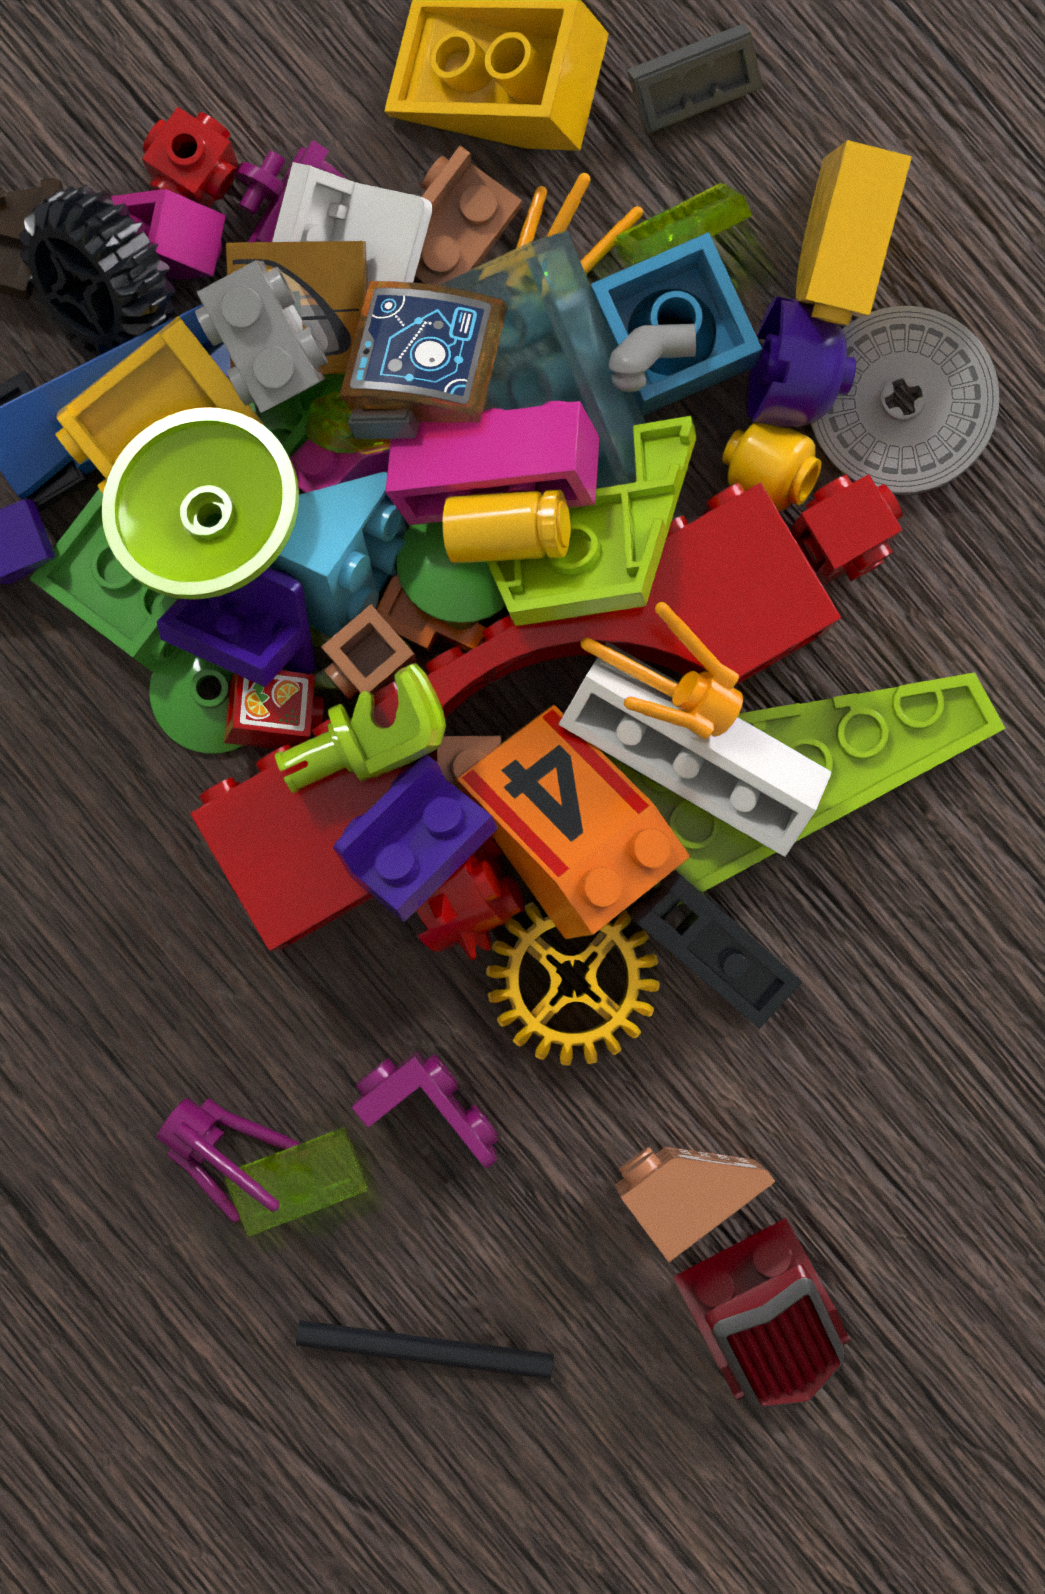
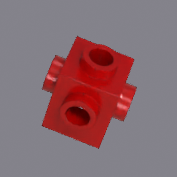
M177 106L167 122L161 119L152 127L143 144L142 150L145 154L142 157V161L152 180L149 184L151 189H167L210 208L215 200L219 201L225 196L236 178L235 173L239 165L231 141L228 140L231 136L230 132L217 120L203 112H199L196 118H194ZM190 148L196 151L193 156L184 159Z

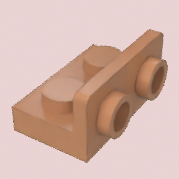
M462 146L458 147L449 160L444 156L438 158L422 182L421 187L426 190L422 198L428 199L431 202L432 214L414 282L427 291L451 295L459 293L522 208V200L474 166L471 162V153Z

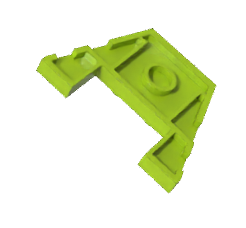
M691 416L633 425L637 481L629 484L596 489L595 505L568 508L571 533L569 548L565 557L549 558L546 554L540 559L487 561L515 626L646 606L696 441V431Z

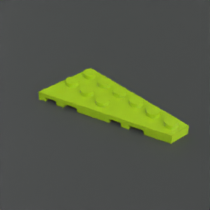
M975 673L900 685L894 688L859 694L842 695L808 703H797L744 712L738 715V718L832 772L815 813L795 842L1006 729ZM599 749L656 806L691 856L676 869L700 891L704 892L776 853L771 848ZM661 882L655 885L656 889L661 885Z

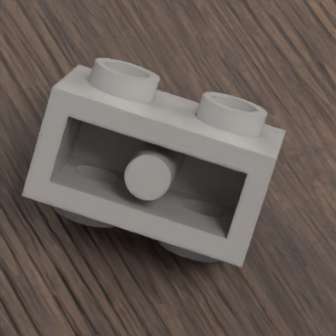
M255 260L197 291L203 304L201 308L195 310L197 319L212 345L216 346L223 342L235 366L228 369L227 373L235 391L245 406L255 401L260 413L325 380L320 366L328 363L326 356L310 327L302 331L298 328L288 309L289 306L296 303V300L278 267L268 271L264 261Z

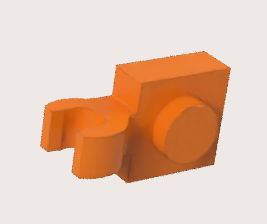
M398 574L392 577L376 610L402 640L427 652H430L437 636L454 646H459L465 652H469L483 643L484 636L482 632L486 627L476 623L468 629H455L446 622L427 615L407 597L400 584Z

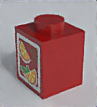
M281 670L264 687L234 673L229 682L224 743L279 749L288 744L293 748L308 741L310 734H313L312 730L322 723L323 697L314 695L315 675Z

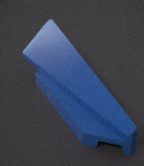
M203 304L179 315L230 380L227 370L231 368L229 352L223 342L216 346L212 345L195 314V310L201 308ZM172 320L0 406V472L18 497L24 499L31 495L72 460L76 467L85 475L97 468L89 458L81 465L78 464L58 440L55 433L62 429L63 426L56 418L57 412Z

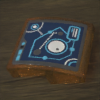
M369 281L340 397L350 409H410L419 422H480L507 311L506 304L498 298L457 288L413 282Z

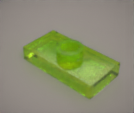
M719 183L616 235L613 241L620 258L630 266H633L708 232L712 237L751 217L752 214L744 195L725 184Z
M345 1127L239 1167L279 1201L280 1207L275 1212L269 1211L225 1176L226 1185L248 1237L368 1191L367 1180Z

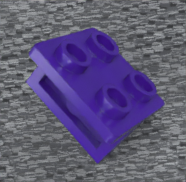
M267 568L250 583L221 596L206 599L178 598L156 621L161 640L264 687L273 680L282 668L290 672L312 674L316 670L303 586L298 580L282 570Z

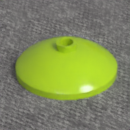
M197 408L169 415L144 429L125 447L117 458L107 478L103 493L102 521L105 536L116 559L133 578L145 587L157 593L180 599H206L233 592L256 579L283 551L294 529L298 514L299 488L293 464L281 443L266 427L244 414L220 408ZM214 513H222V518L217 525L210 528L204 527L208 516Z

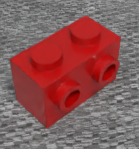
M846 474L813 494L815 499L806 505L807 510L800 514L790 529L791 534L823 586L846 573L850 582H853L883 564V560L893 554L889 544L903 530L897 521L903 517L898 501L885 484L877 487L870 474L852 483Z

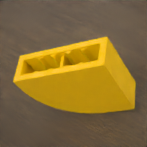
M846 140L823 158L805 230L796 281V299L799 302L814 305L811 317L850 326L852 315L858 317L870 315L912 156Z

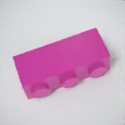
M550 401L542 406L512 410L493 408L484 410L479 414L447 418L438 416L422 418L416 438L391 439L385 492L408 525L443 522L444 505L446 499L450 496L538 491L544 494L546 490H562L568 508L595 505L600 436L580 401Z

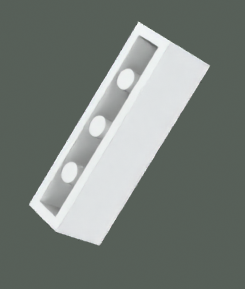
M610 642L606 643V647H609L619 652L620 654L632 659L633 661L645 666L646 668L678 684L677 681L671 679L670 677L659 672L658 670L647 665L646 663L635 658L634 656L623 651L622 649L611 644ZM597 657L558 725L785 857L815 813L832 772L738 717L733 725L722 735L717 737L710 735L709 738L703 739L687 728L629 710L624 706V700L629 696L676 710L679 708L673 705L672 697Z

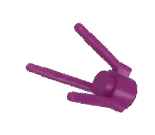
M186 1097L173 1110L156 1136L159 1141L170 1148L167 1156L187 1171L232 1222H239L242 1214L200 1164L206 1160L269 1211H277L280 1207L279 1201L216 1149L225 1134L216 1125L218 1123L300 1157H304L309 1153L308 1147L305 1144L288 1138V1136L228 1112L210 1098L200 1107Z

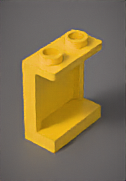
M177 316L59 410L56 418L63 428L55 433V435L78 464L81 465L88 458L105 477L97 485L100 491L104 493L111 469L125 447L144 429L169 415L197 408H220L244 414L262 425L264 423L250 405H244L228 377L182 319Z

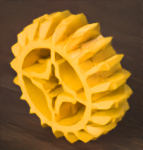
M533 902L525 906V911L534 924L525 931L519 922L511 919L505 926L509 932L519 938L514 947L502 941H495L492 949L498 954L509 956L507 968L491 965L487 967L486 972L487 976L492 978H506V988L495 989L489 992V1001L491 1003H498L509 999L512 1005V1009L503 1012L497 1018V1022L501 1027H504L519 1018L525 1026L516 1033L513 1042L517 1046H522L528 1041L532 1033L536 1034L541 1040L536 1047L535 1056L541 1060H544L548 1055L551 1043L561 1045L559 1057L562 1065L569 1066L573 1059L572 1046L583 1045L586 1062L588 1064L596 1063L597 1052L593 1043L602 1039L607 1049L613 1055L618 1054L621 1051V1046L612 1033L621 1027L627 1035L637 1038L641 1030L637 1025L627 1020L632 1010H635L641 1015L650 1017L654 1011V1007L650 1004L637 1000L639 989L655 992L660 987V983L657 980L640 979V968L653 967L658 964L655 954H647L637 958L633 948L644 944L649 939L647 932L644 930L636 932L627 939L621 931L631 922L632 917L627 911H623L618 915L613 924L608 922L598 930L600 933L583 951L576 955L567 956L557 952L539 937L545 931L556 926L549 916L542 918L539 908ZM614 945L622 957L626 973L625 989L619 1005L602 991L596 979L597 968ZM526 951L546 968L550 977L549 989L531 1012L525 1005L519 989V968ZM592 952H595L596 955L587 965L588 970L583 978L589 984L588 988L599 997V1000L595 1002L585 993L576 996L575 990H572L571 997L562 994L553 1005H550L549 1002L557 994V988L561 984L562 978L556 973L557 968L546 959V956L548 954L551 955L560 964L569 960L571 967H573L574 960L584 962ZM575 1001L584 1002L605 1019L604 1022L591 1029L578 1032L560 1031L546 1025L563 1006Z

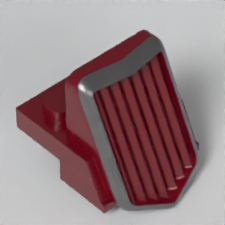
M787 1218L673 1276L736 1401L745 1397L751 1404L758 1407L809 1402L842 1365L844 1360L843 1345L851 1341L836 1308Z

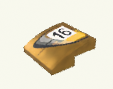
M366 241L226 243L227 275L255 260L264 261L268 271L275 267L280 269L296 300V303L289 306L288 309L298 328L302 331L310 327L326 356L328 363L320 366L322 373H353L368 316ZM230 356V365L232 368L235 366V364Z

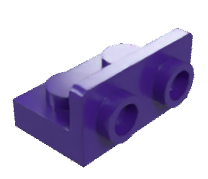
M425 755L412 768L401 772L392 782L389 791L364 815L354 818L347 825L342 837L336 841L333 849L350 877L405 922L498 828L492 815L447 781L438 762L429 755Z

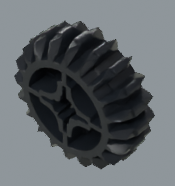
M87 184L78 189L71 186L64 191L58 190L45 198L41 204L34 207L33 212L24 218L25 229L19 234V237L25 249L20 253V256L31 271L28 281L36 286L40 294L38 301L45 303L52 312V321H59L65 327L67 336L70 339L80 338L83 347L88 352L97 350L102 355L168 322V318L175 312L170 298L176 291L174 286L165 278L170 268L157 255L156 248L159 244L148 239L144 233L143 222L136 223L130 217L128 206L125 203L115 205L111 195L105 190L96 193Z

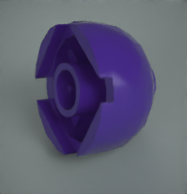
M777 296L773 298L767 307L757 334V338L764 339L765 341L759 360H757L755 367L749 369L746 412L748 417L753 418L752 422L780 427H801L815 423L833 407L838 394L848 395L856 372V359L846 356L847 340L839 324L811 317L814 305L799 302L797 299Z

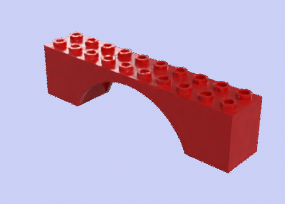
M760 482L744 491L740 483H737L708 500L706 504L709 508L695 521L688 523L684 515L671 521L646 606L515 626L511 616L508 615L482 632L484 639L481 645L463 654L459 646H456L435 657L425 666L428 670L427 677L438 696L445 719L468 698L489 684L515 671L541 662L566 657L593 655L584 650L580 645L581 640L585 637L591 638L604 646L607 642H610L641 661L672 670L682 676L691 671L699 674L706 672L705 667L656 613V605L659 602H664L683 620L721 664L739 675V679L734 685L735 687L824 635L841 619V616L762 483ZM396 681L373 694L375 700V721L378 725L385 728L393 725L396 719V711L399 705ZM330 719L312 730L315 737L329 731L328 724L331 723ZM288 744L257 761L255 764L260 771L257 775L243 783L235 782L233 777L228 778L199 795L203 806L191 812L190 815L269 951L284 950L373 898L370 893L350 877L334 851L333 846L342 837L347 825L354 818L364 815L389 791L394 779L401 772L412 767L414 761L363 782L358 779L354 772L350 773L344 768L300 788L296 793H292L283 778L306 768L308 762L303 761L280 772L275 754L291 749V746Z

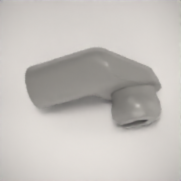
M695 324L644 325L635 328L611 353L608 367L613 371L611 382L614 387L623 392L639 391L646 385V370L658 358L695 357Z

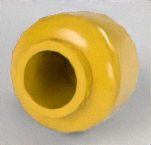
M754 422L746 431L737 429L730 437L722 457L723 464L729 466V487L740 483L744 491L761 482L778 512L787 509L793 503L798 506L803 504L812 492L821 470V460L815 457V444L812 439L789 427Z

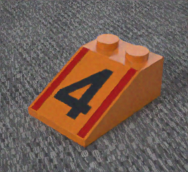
M553 705L452 781L462 793L492 815L498 829L491 836L563 937L570 939L595 934L691 856L653 802L596 746L558 725L564 714Z

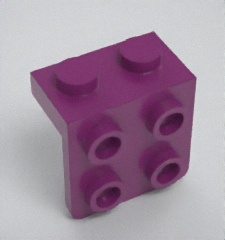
M416 1050L397 1066L388 1057L355 1085L361 1095L357 1097L351 1108L367 1128L421 1087L486 1169L497 1161V1153L493 1145L499 1141L497 1137L498 1132L476 1104L465 1110L452 1093L458 1089L457 1085L459 1083L436 1054H433L426 1060Z

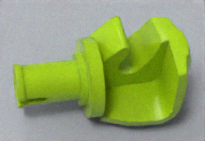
M415 663L400 669L394 675L398 689L399 705L396 711L395 722L390 727L385 728L378 725L374 718V695L369 691H363L359 695L352 720L341 704L328 709L331 721L328 724V732L284 752L276 753L275 759L280 772L303 761L308 762L306 768L283 778L290 791L296 793L300 788L344 768L350 773L354 772L358 779L363 782L409 764L439 748L446 728L444 712L426 673Z

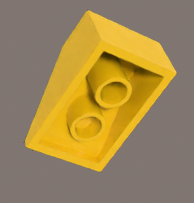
M412 0L384 112L392 118L526 149L580 151L609 33L581 0Z

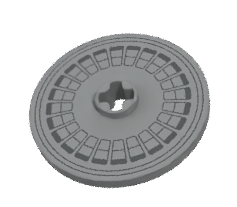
M894 306L871 312L869 316L859 317L851 322L850 326L844 327L842 331L847 340L846 356L856 359L853 385L848 395L838 394L829 412L815 423H811L818 445L831 464L843 475L847 474L853 482L870 474L877 487L885 484L895 495H911L934 490L948 484L968 470L987 446L995 428L999 410V385L996 371L988 352L978 338L956 319L936 310L918 306ZM903 385L908 394L918 392L921 398L914 401L912 414L904 416L899 407L891 409L887 407L886 403L893 399V388Z

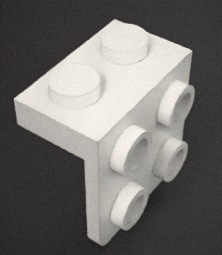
M293 162L272 242L366 241L369 312L375 289H412L432 214V204L428 199L420 196L356 183L315 167Z

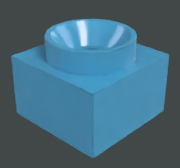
M709 232L596 281L590 286L588 304L610 353L635 328L644 325H659L658 322L663 318L677 317L686 324H695V357L658 358L645 372L646 385L639 391L628 392L639 417L755 367L762 347Z

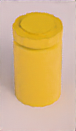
M546 490L544 494L538 491L450 496L446 499L443 510V537L447 555L453 563L540 559L546 554L549 558L565 557L568 552L571 522L568 505L562 490Z

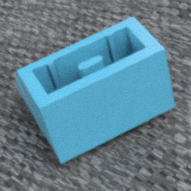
M386 472L300 494L298 514L291 536L283 551L268 567L273 570H282L302 584L309 627L327 636L333 637L370 604L376 609L380 591L391 575L394 577L397 575V556L406 542L402 538L407 530L404 517L385 492Z

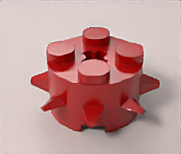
M492 836L416 910L420 919L427 927L417 936L432 951L442 952L460 944L469 959L475 960L476 945L485 951L492 949L489 930L509 922L513 915L524 911V900L520 889L510 875H505L498 857L504 854V852Z

